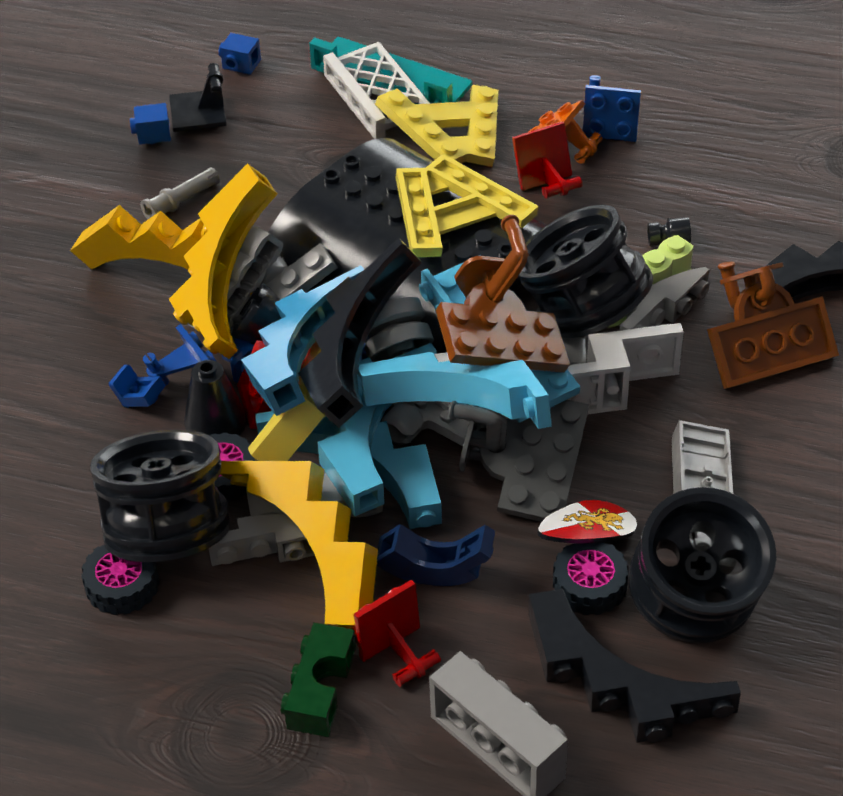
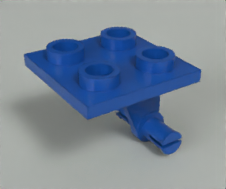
M590 76L589 85H586L583 117V132L585 135L591 137L594 132L600 134L599 137L602 136L603 139L636 142L641 90L600 86V76Z
M181 324L176 329L184 342L182 346L159 361L154 353H147L150 360L146 355L143 357V362L147 366L146 372L148 376H160L166 385L169 383L167 375L193 368L197 363L204 360L216 361L209 350L205 352L203 349H200L203 347V344L195 332L192 331L188 334Z

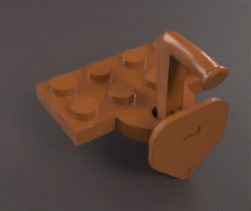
M508 215L501 221V228L507 232L512 247L506 258L475 256L467 259L454 277L457 285L466 297L464 304L440 302L436 308L450 363L491 366L524 360L530 370L564 373L570 366V362L554 313L526 311L522 301L509 290L525 267L529 253L519 225V218L516 215Z
M723 262L718 265L722 275L720 284H724L729 304L734 309L735 318L734 322L707 329L724 389L839 356L823 296L795 304L790 293L781 285L775 284L772 270L784 267L783 262L735 275L734 271L735 262ZM744 279L746 288L740 293L737 280Z

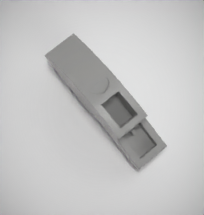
M706 267L691 269L653 284L642 302L627 314V319L620 324V330L659 326L664 319L674 323L681 315H686L692 305L699 298L702 299L707 294L710 283H708L710 269Z
M267 514L237 518L238 529L228 531L218 543L208 548L212 566L230 564L234 561L254 557H263L273 553H278L280 563L297 561L315 555L304 534L287 514Z

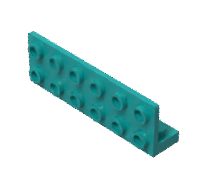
M337 37L332 43L314 38L309 43L311 69L324 73V55L333 52L336 57H340L366 47V45L342 37ZM377 52L367 56V58L380 60L381 58ZM389 53L429 103L459 102L472 86V80ZM348 63L344 66L347 68L357 69L358 64ZM365 65L362 68V71L375 73L376 70L375 67ZM381 69L379 74L393 76L394 73L390 70ZM358 78L357 82L370 85L371 80ZM376 81L375 87L388 89L389 84ZM394 85L393 90L399 89L401 92L405 93L407 91V88L403 86Z

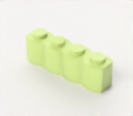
M679 235L664 240L658 249L643 254L642 256L653 273V284L675 274L691 270L693 245ZM627 315L608 328L622 324L627 319Z

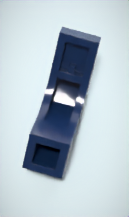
M400 524L379 538L377 566L406 581L412 579L417 584L454 586L468 583L479 577L481 563H486L491 558L494 551L495 531L487 525H483L457 541L436 542L420 537Z

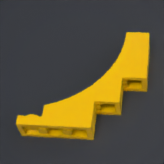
M221 461L222 472L220 475L230 479V484L247 486V492L277 506L299 527L308 540L321 571L325 594V624L353 629L355 636H357L353 614L364 605L373 602L378 549L365 542H348L351 509L338 501H321L325 469L312 461Z

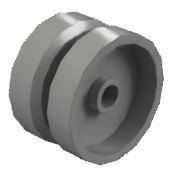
M410 296L388 300L377 317L367 337L369 340L364 346L367 357H370L372 362L392 359L415 348L434 342L428 323L421 322L425 312L418 297Z

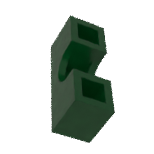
M314 622L310 634L304 635L300 649L302 656L300 664L295 663L291 673L292 688L290 693H284L280 711L281 714L285 715L288 730L329 737L338 708L336 688L324 686L318 682L329 676L348 677L356 651L353 629Z

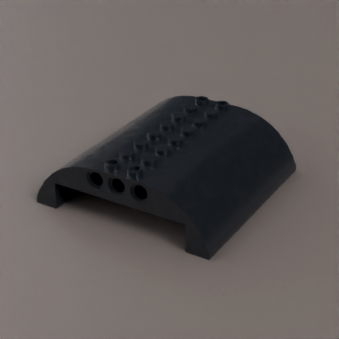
M379 138L370 140L354 148L311 179L289 200L268 232L283 242V248L280 253L281 258L284 259L287 266H290L321 243L338 267L307 292L360 265L365 269L398 238L409 248L396 183V168H426L433 162L431 159L394 139ZM449 190L432 195L434 207L462 198ZM498 217L440 235L443 247L442 257H418L422 263L404 280L389 299L410 296L420 299L425 312L421 322L428 323L434 338L432 345L437 350V353H444L447 350L438 317L435 313V307L430 301L424 300L419 290L421 271L428 269L434 276L478 255L506 258L511 252L512 247L507 232L501 228L502 219ZM533 218L521 229L525 243L538 231L547 226V224L536 218ZM518 277L509 290L513 291L521 284V280Z

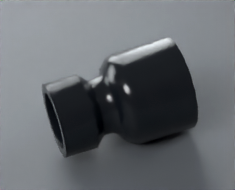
M689 217L667 218V222L664 225L658 222L648 223L647 235L649 246L660 245L667 238L679 235L691 244Z

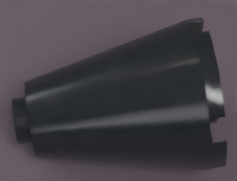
M262 283L260 288L257 287L239 313L242 322L240 325L234 322L230 332L231 336L255 345L256 340L262 341L258 330L281 319L275 302L281 299L267 285Z
M204 360L197 363L191 371L184 415L185 429L201 432L209 436L215 433L237 434L240 436L246 426V412L224 368L219 362L214 360Z

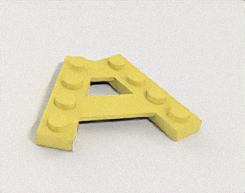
M472 85L470 101L414 104L399 89H394L377 96L375 105L434 160L444 154L459 163L470 162L489 167L493 166L498 108L497 89ZM468 126L467 136L450 137L441 128Z
M444 154L426 168H396V183L409 249L417 257H442L443 247L440 237L442 234L493 217L503 220L508 215H516L519 218V225L522 229L538 214V205ZM446 190L462 197L435 207L432 200V195Z

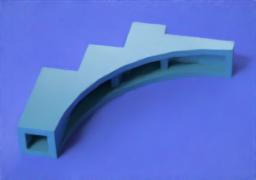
M361 265L307 293L301 289L275 302L281 319L258 330L265 347L241 359L252 385L276 416L305 402L299 387L298 372H300L302 362L310 347L316 341L312 334L335 314L326 296L348 276L355 279L364 270Z

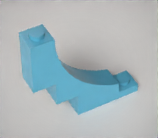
M433 352L360 364L358 368V393L362 397L365 406L411 401H456L457 403L495 411L512 420L524 417L531 418L538 429L552 427L549 395L524 360L484 367V365L450 363V361L438 362Z
M273 411L255 414L258 435L273 416ZM326 416L296 452L319 454L318 442L331 435H336V432L331 427V421ZM387 421L379 422L375 429L370 452L373 464L383 481V486L400 505L410 529L442 524L441 500L426 444L394 449Z

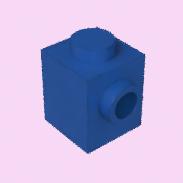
M230 33L219 46L218 53L219 57H221L222 69L251 75L261 61L258 38Z
M166 103L134 106L135 118H130L131 133L137 134L139 145L171 141Z

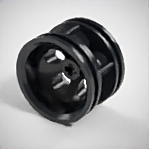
M593 205L570 212L542 228L526 242L529 256L518 278L521 280L523 287L535 299L540 312L554 313L562 338L583 337L609 327L635 309L652 287L653 273L643 256L639 252L632 250L625 243L627 228L623 221H621L617 210L612 206Z
M191 430L151 431L116 441L103 448L93 457L90 469L94 490L97 493L103 541L107 551L114 556L135 562H162L180 559L212 547L229 531L230 518L227 500L214 484L222 472L219 445L211 436Z
M697 487L670 495L659 503L648 517L630 563L629 588L638 611L656 630L682 642L709 643L732 635L749 619L771 581L776 565V546L773 534L762 515L751 504L733 493L716 488ZM693 532L705 533L711 540V547L705 551L696 550L690 542V534ZM659 549L671 550L677 557V565L671 567L663 564L658 558L656 551ZM725 558H733L741 564L743 571L735 575H727L720 570L719 562ZM696 569L700 570L699 575L696 574ZM671 586H677L683 589L687 597L676 591ZM709 592H718L724 595L727 601L708 603L705 595Z

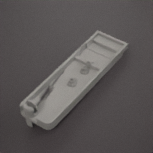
M682 420L678 421L672 435L673 494L697 487L716 488L733 493L730 434L728 429ZM695 532L696 538L694 540L692 534H690V542L696 550L705 551L711 547V540L705 533ZM733 558L722 559L719 562L720 570L725 574L732 573L737 560ZM696 569L697 575L700 574V570Z

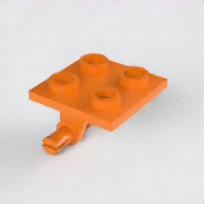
M583 100L574 104L568 102L554 113L552 110L548 111L539 118L540 124L529 131L564 122L567 140L579 149V152L574 156L575 160L578 159L576 162L579 164H583L589 156L595 154L598 144L603 139L602 136L599 137L600 134L594 132L588 139L574 120V117L585 105Z

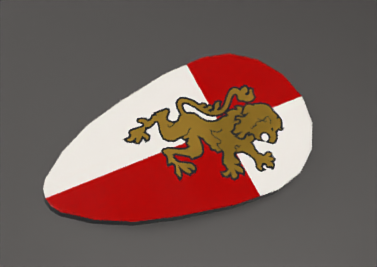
M583 500L570 504L547 516L541 522L537 534L542 539L561 543L608 542L632 536L636 531L637 522L629 511L619 505L601 500Z

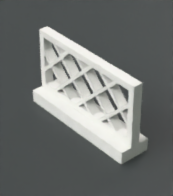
M380 42L340 57H336L333 52L324 55V76L374 139L384 138L385 130L397 125L390 118L387 119L384 116L383 112L375 105L376 100L370 98L371 94L382 95L392 91L394 85L407 88L406 93H402L410 101L419 104H429L428 100ZM376 52L381 57L380 60L367 58V56ZM348 63L358 64L357 69L347 68L344 65ZM363 65L375 67V73L362 71ZM381 69L393 71L394 74L393 76L379 73ZM358 78L371 80L370 85L359 84L357 80ZM376 81L388 83V89L375 87Z

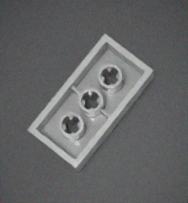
M459 651L429 677L431 718L521 795L547 796L566 778L568 739L564 732L557 725H550L540 717L537 710L530 703H523L512 694L511 689L506 683L501 680H495L490 676L478 660L470 659L463 652Z

